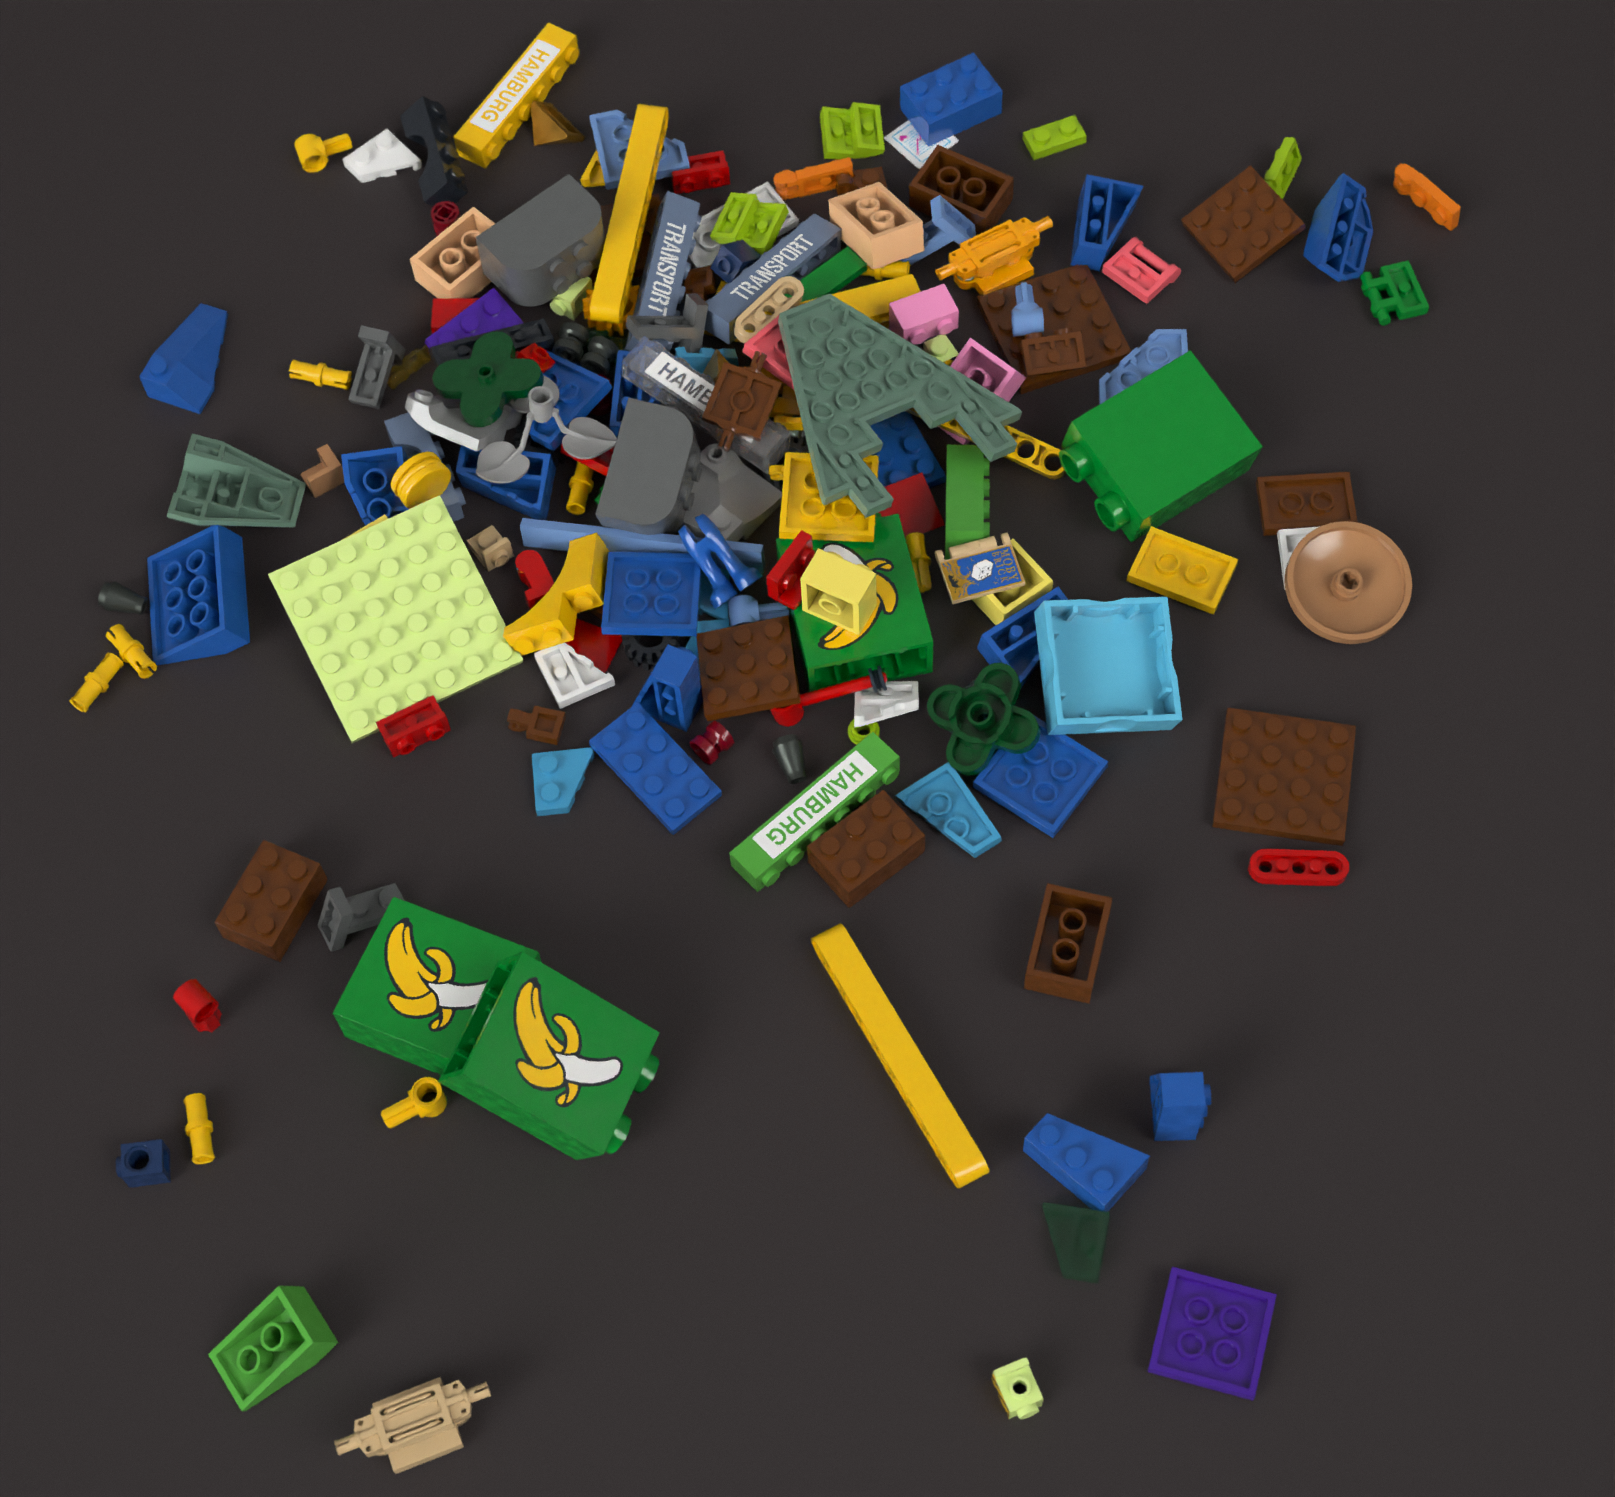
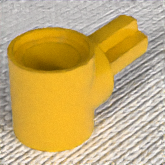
M305 134L295 141L294 146L303 169L306 172L314 173L325 168L329 161L328 156L351 149L352 142L348 134H342L322 141L321 137H317L314 134Z
M423 1077L414 1083L411 1090L407 1091L409 1097L382 1110L381 1116L388 1128H393L418 1114L421 1119L425 1116L436 1117L445 1110L447 1098L441 1084L435 1078ZM429 1092L437 1093L434 1100L430 1102L421 1101L425 1094Z

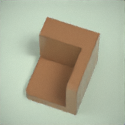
M328 444L317 449L321 463L301 473L303 481L314 498L344 483L342 465Z

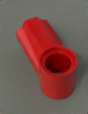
M197 979L186 981L176 990L173 996L174 1001L182 1008L199 1032H213L221 1025L220 1017L222 1013L218 1008V1001Z

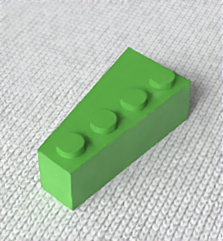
M947 445L945 560L951 559L948 551L949 547L990 536V522H984V519H989L990 500H984V497H989L990 479H984V476H989L990 461L984 458L983 452L977 445Z

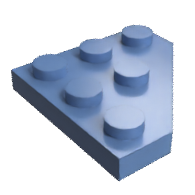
M619 110L589 115L606 190L618 188L634 121L628 119L627 115ZM665 137L655 180L671 177L673 171L690 168L683 142L675 138L671 140Z
M1156 329L1148 336V340L1141 347H1136L1120 361L1118 367L1110 374L1107 372L1099 379V405L1187 353V329Z

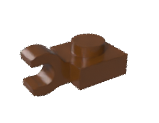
M882 167L854 170V177L849 174H839L836 176L837 185L835 188L837 196L880 182L887 188Z
M711 265L689 270L688 276L684 280L685 294H698L706 301L708 300L707 295L716 293V274L710 269Z
M535 705L532 714L518 709H510L507 722H509L508 729L517 732L527 730V739L558 745L566 715L563 711Z

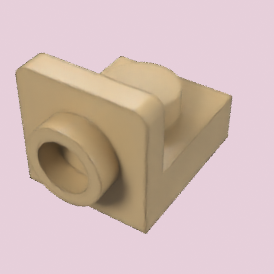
M493 525L467 540L468 547L488 572L496 567L505 565L514 556L509 539L507 537L503 538Z

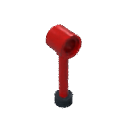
M879 665L877 670L874 668L872 671L869 668V675L800 694L801 703L770 710L779 725L785 727L793 726L803 718L804 706L872 687L874 693H878L877 689L881 691V688L885 691L887 690L886 682L888 679L886 673L882 672Z

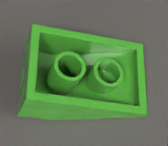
M278 1286L208 1355L241 1411H247L315 1366L339 1342L305 1287Z

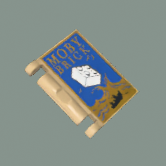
M1008 532L1001 534L1003 543L1001 546H997L995 537L991 536L949 547L948 551L951 559L945 560L942 550L935 551V557L952 604L1025 585Z

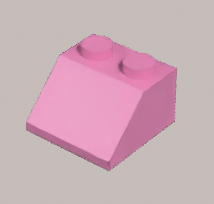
M945 284L889 303V330L914 345L921 344L926 339L940 334H948L958 328L959 310Z

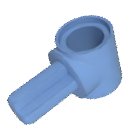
M1022 282L1021 285L1015 287L1017 305L1011 311L1013 336H1025L1036 332L1044 334L1043 309L1034 303L1032 286Z
M738 595L728 601L730 627L787 615L790 616L789 607L780 602L758 605L757 600L749 595Z

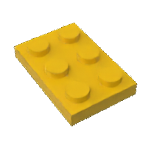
M1151 526L1127 575V582L1214 615L1235 571L1238 559Z

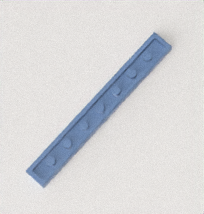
M522 518L520 523L523 545L525 547L568 551L569 541L597 532L610 552L689 553L680 535L664 533L645 535L609 527ZM696 537L698 542L703 539L700 537ZM726 540L732 551L744 565L757 568L761 573L764 572L765 557L762 544ZM711 552V556L718 567L726 569L718 555Z

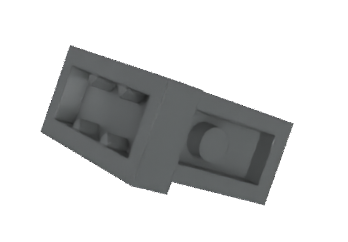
M686 294L683 316H627L626 328L639 341L651 342L653 339H665L670 342H679L678 347H685L686 353H699L700 348H702L708 304L698 294Z
M361 325L358 337L365 345L348 400L353 404L380 409L394 359L403 361L406 349L389 331Z
M396 883L347 898L341 887L328 890L317 926L331 952L343 948L347 934L379 925L393 897L404 900Z

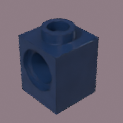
M743 240L723 244L710 269L725 282L731 283L745 268L754 264L761 255Z
M162 1139L121 1144V1156L116 1157L118 1177H121L130 1188L170 1183V1149ZM149 1158V1162L144 1168L136 1169V1165L140 1160Z

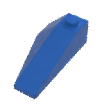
M200 303L153 353L139 376L149 398L201 414L214 392V378L216 368L219 367L220 359L218 356L220 345L223 344L228 318L227 311Z

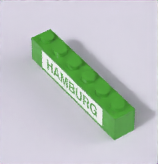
M874 732L870 733L729 852L731 867L757 892L764 886H771L779 878L780 872L789 865H796L803 858L804 852L810 843L850 815L860 804L863 805L873 798L876 790L882 785H889L897 778L900 771V756Z

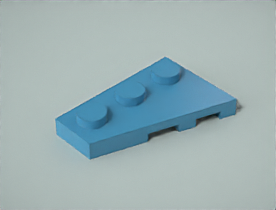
M949 762L895 795L900 803L974 858L1002 842L1000 834Z

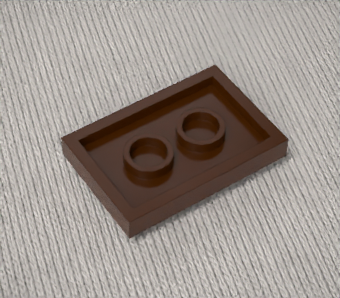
M1349 472L1257 477L1256 488L1263 536L1277 535L1279 529L1320 527L1329 523L1343 521L1358 523Z

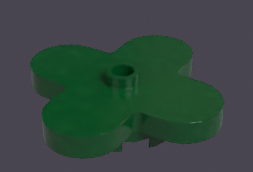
M494 331L484 334L475 342L471 358L453 359L439 365L433 373L432 380L440 396L447 399H461L460 410L464 420L469 425L485 427L493 424L500 418L505 404L509 403L512 399L515 402L517 399L527 398L531 389L542 386L544 377L540 366L534 360L515 359L516 350L508 334Z
M993 663L983 668L973 687L965 689L956 685H944L937 688L928 699L927 710L933 722L940 728L953 732L946 748V757L949 764L961 775L972 776L982 772L988 766L996 749H1002L1013 754H1022L1034 748L1039 741L1041 731L1034 715L1025 709L1014 706L1021 690V682L1015 670L1007 664ZM987 717L986 720L980 722L982 718Z

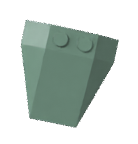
M192 433L185 455L183 471L176 493H173L167 518L205 527L221 525L224 527L295 528L306 483L223 441Z

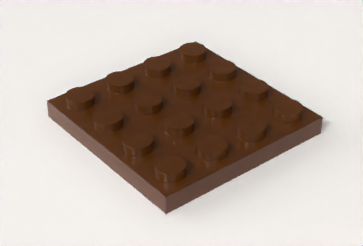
M1074 265L1024 281L1033 288L1034 303L1043 309V337L1055 335V330L1072 328V332L1081 331L1086 368L1026 377L1018 389L1020 394L1120 363L1131 352L1088 266ZM1021 283L993 291L985 296H977V305L1005 363L1025 376L1022 351L1019 350L1018 346L1020 341L1025 339V336H1013L1011 311L1017 305L1015 287L1021 285Z
M1227 707L1212 827L1343 846L1346 833L1356 726Z

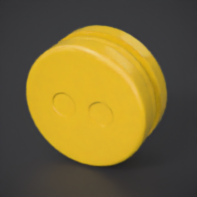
M430 451L422 452L409 458L398 468L391 480V489L400 498L401 502L408 509H411L432 498L441 496L450 483L451 472L435 453Z

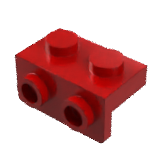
M723 150L689 156L690 168L671 173V182L675 194L690 193L696 190L717 188L730 184L729 166Z
M434 695L376 722L393 758L398 755L409 754L417 746L428 741L438 740L445 733L451 731L445 713L442 712Z

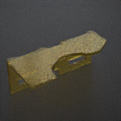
M427 345L421 350L416 348L403 358L402 365H394L391 368L390 373L395 371L387 382L391 389L394 390L402 381L408 379L411 373L418 371L421 366L431 360ZM417 354L415 358L411 361L409 360L413 355Z

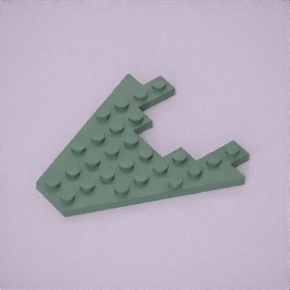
M830 293L779 314L778 324L821 503L824 506L848 495L865 518L892 506L893 497L863 461V458L881 451L883 442L870 426L910 408L915 409L930 429L956 419L990 462L1015 452L1018 443L1004 426L1020 419L1022 411Z

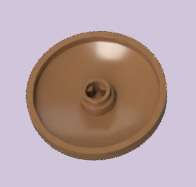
M1343 521L1320 526L1308 533L1298 543L1287 563L1285 591L1293 612L1312 632L1333 642L1360 644L1383 636L1402 618L1411 599L1412 577L1404 554L1388 536L1371 526Z

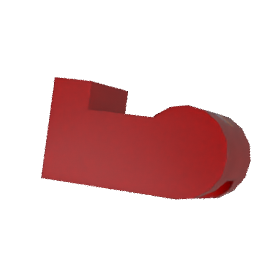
M525 550L518 554L515 564L520 581L529 588L524 593L527 605L531 610L550 590L554 581L541 555L534 550Z

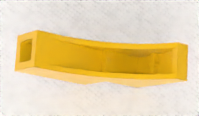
M597 532L569 541L565 564L550 590L531 610L515 622L504 627L503 637L514 651L520 652L521 656L574 640L577 613L604 604L608 552L610 551Z

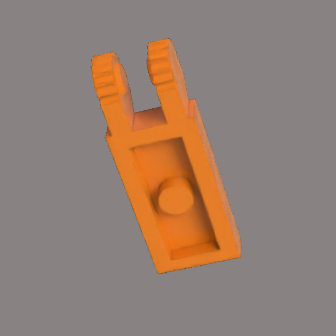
M848 157L806 167L795 172L784 170L776 173L773 177L776 187L775 191L783 200L836 189L837 175L849 174L854 177L853 163L851 158Z
M1401 163L1397 165L1394 173L1396 178L1393 181L1395 190H1398L1401 195H1410L1414 204L1427 210L1439 225H1444L1449 231L1456 228L1459 223L1461 207L1422 173L1410 167V165Z

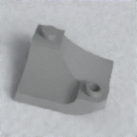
M418 389L408 394L405 409L421 427L474 451L482 450L490 443L504 441L506 430L520 425L523 413L514 410L509 402L504 405L503 412L496 422L485 427H474L464 420L460 410L461 399H447L440 395L433 396L428 391Z
M719 443L711 444L700 453L699 463L702 464L701 477L698 482L694 481L691 491L694 493L693 506L690 511L686 510L680 528L686 525L695 537L705 538V534L701 531L695 520L696 516L705 514L717 526L725 540L736 542L740 538L746 540L781 505L782 491L745 466L738 454L730 449L729 452H726L724 447L723 450L717 447Z

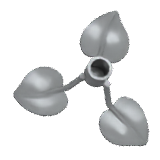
M543 375V385L531 389L527 398L517 399L515 402L513 399L510 401V405L514 410L519 413H527V421L520 446L516 449L513 444L505 441L490 443L479 454L476 474L486 481L499 484L511 483L522 478L530 467L529 459L521 453L525 449L533 420L538 423H545L551 417H554L561 432L566 434L562 440L564 450L577 459H591L605 453L615 446L617 438L605 425L587 417L574 418L570 422L569 428H567L559 416V409L554 408L560 396L558 386L551 379Z

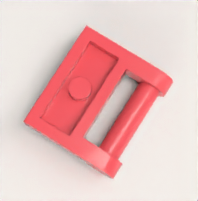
M1133 237L1103 265L1102 273L1145 304H1148L1169 283L1176 281L1181 273V269L1175 264H1168L1145 248L1141 240ZM1135 255L1138 256V257L1141 258L1143 261H1145L1146 263H1148L1150 266H1152L1153 268H1155L1156 270H1158L1161 274H1158L1156 271H1154L1153 269H1151L1150 267H1148L1146 264H1144L1143 262H1141L1139 259H1137V258L1134 257V256H1135Z

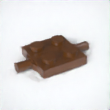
M755 351L749 367H738L724 362L702 416L704 422L718 426L723 430L717 445L721 450L724 447V451H730L735 435L761 441L782 388V382L768 378L761 372L767 355L761 353L760 356V352Z

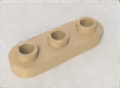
M791 276L778 279L737 317L734 327L736 338L740 342L746 343L781 312L798 306L803 298V284ZM784 294H789L792 297H786ZM764 312H770L773 315H766Z

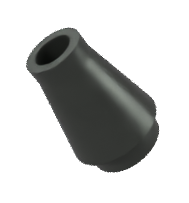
M116 581L112 583L105 582L98 598V604L104 606V609L107 611L139 615L144 614L148 603V598L135 593Z
M796 734L785 735L774 740L772 753L784 771L789 784H797L806 780L807 775L805 772L802 741L798 740Z

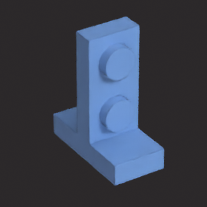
M939 195L930 200L932 220L923 225L924 251L900 261H909L910 265L952 241L960 245V243L976 236L975 224Z

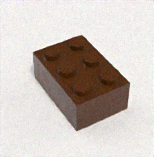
M937 145L909 184V207L932 217L930 200L941 195L975 224L977 236L995 227L1012 202L1014 178Z
M883 789L807 846L808 863L846 906L851 908L925 852V834Z
M263 840L214 923L224 939L281 962L328 879L320 863Z
M1047 883L1026 969L1024 989L1090 1004L1113 898Z

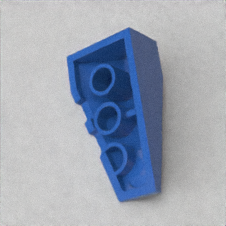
M402 446L341 454L344 483L365 526L384 514L389 519L408 510L391 489V480L395 472L407 461V454Z

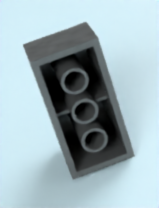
M570 174L476 236L483 274L512 302L528 307L542 305L550 301L558 294L566 292L572 284L581 278L589 276L600 265L606 240L601 208L598 201Z
M628 398L596 511V516L602 527L645 535L660 533L674 535L679 530L686 510L690 511L693 506L694 493L691 491L694 481L698 482L702 473V464L699 463L701 454L698 441L689 419L681 411L668 406Z

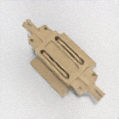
M439 1377L372 1403V1414L355 1420V1433L334 1441L339 1456L359 1447L368 1458L374 1455L384 1456L388 1454L393 1471L397 1474L461 1449L464 1445L458 1427L472 1417L471 1403L491 1397L488 1384L485 1382L466 1390L459 1380L444 1385Z

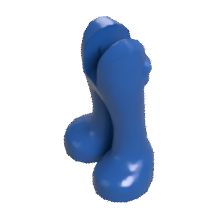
M705 514L696 516L695 520L701 531L705 534V538L698 542L695 535L686 525L679 529L678 533L685 548L710 581L713 589L710 603L716 609L739 593L715 563L711 552L718 555L740 592L759 580L763 575L757 568L744 565L732 551L717 526Z

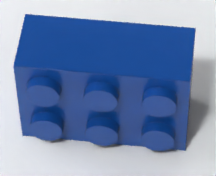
M971 53L901 85L900 109L929 147L1001 114L1003 90L977 56Z

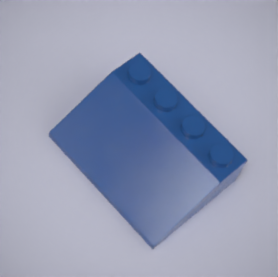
M212 525L147 558L153 662L157 666L227 654L250 643L243 540L241 536L224 526Z

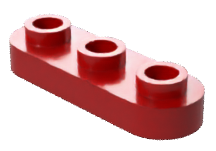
M1260 849L1251 856L1248 871L1252 879L1261 884L1337 886L1345 881L1349 872V862L1343 854L1337 851ZM1266 866L1270 871L1262 872L1259 867ZM1299 867L1303 870V873H1295L1292 868ZM1332 868L1336 871V874H1328L1325 869Z

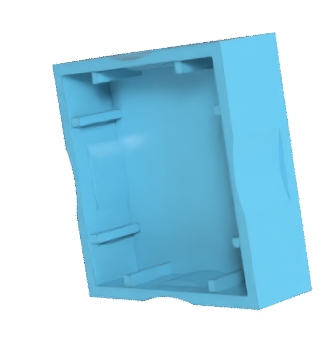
M1167 597L1122 598L1108 602L1089 599L1046 600L1036 609L1034 615L1048 735L1172 730L1183 720L1178 679L1172 662L1171 649L1173 639Z

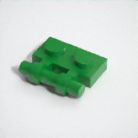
M1409 260L1382 266L1379 271L1380 277L1373 279L1371 272H1364L1360 275L1362 292L1365 297L1369 298L1372 315L1378 319L1380 325L1384 326L1391 322L1389 312L1395 311L1399 320L1428 313L1429 305ZM1386 290L1389 298L1382 299L1379 292Z

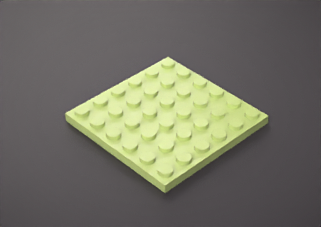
M440 495L268 574L352 744L378 732L379 729L376 722L432 695H434L437 703L523 663L520 652L514 651L503 637L506 625Z

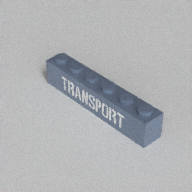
M667 191L659 204L633 316L680 315V311L676 310L677 304H680L683 299L685 287L682 286L683 279L687 278L691 263L687 262L688 256L692 255L695 248L696 239L692 237L693 233L697 232L701 222V216L698 215L699 202ZM629 331L625 349L633 352L661 354V352H669L673 342L665 339H653L651 342H643L637 340Z
M815 213L807 220L799 223L797 228L789 235L782 237L778 244L768 252H764L754 264L745 268L731 283H727L713 298L705 301L708 304L704 330L727 344H731L736 339L734 327L737 317L778 279L791 276L800 281L841 251V228Z

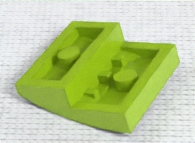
M853 102L850 109L822 107L820 123L824 159H844L848 157L857 159L884 153L880 105Z
M731 192L710 234V238L722 245L743 240L757 253L762 255L764 252L772 249L789 211L785 204L759 202L756 194Z

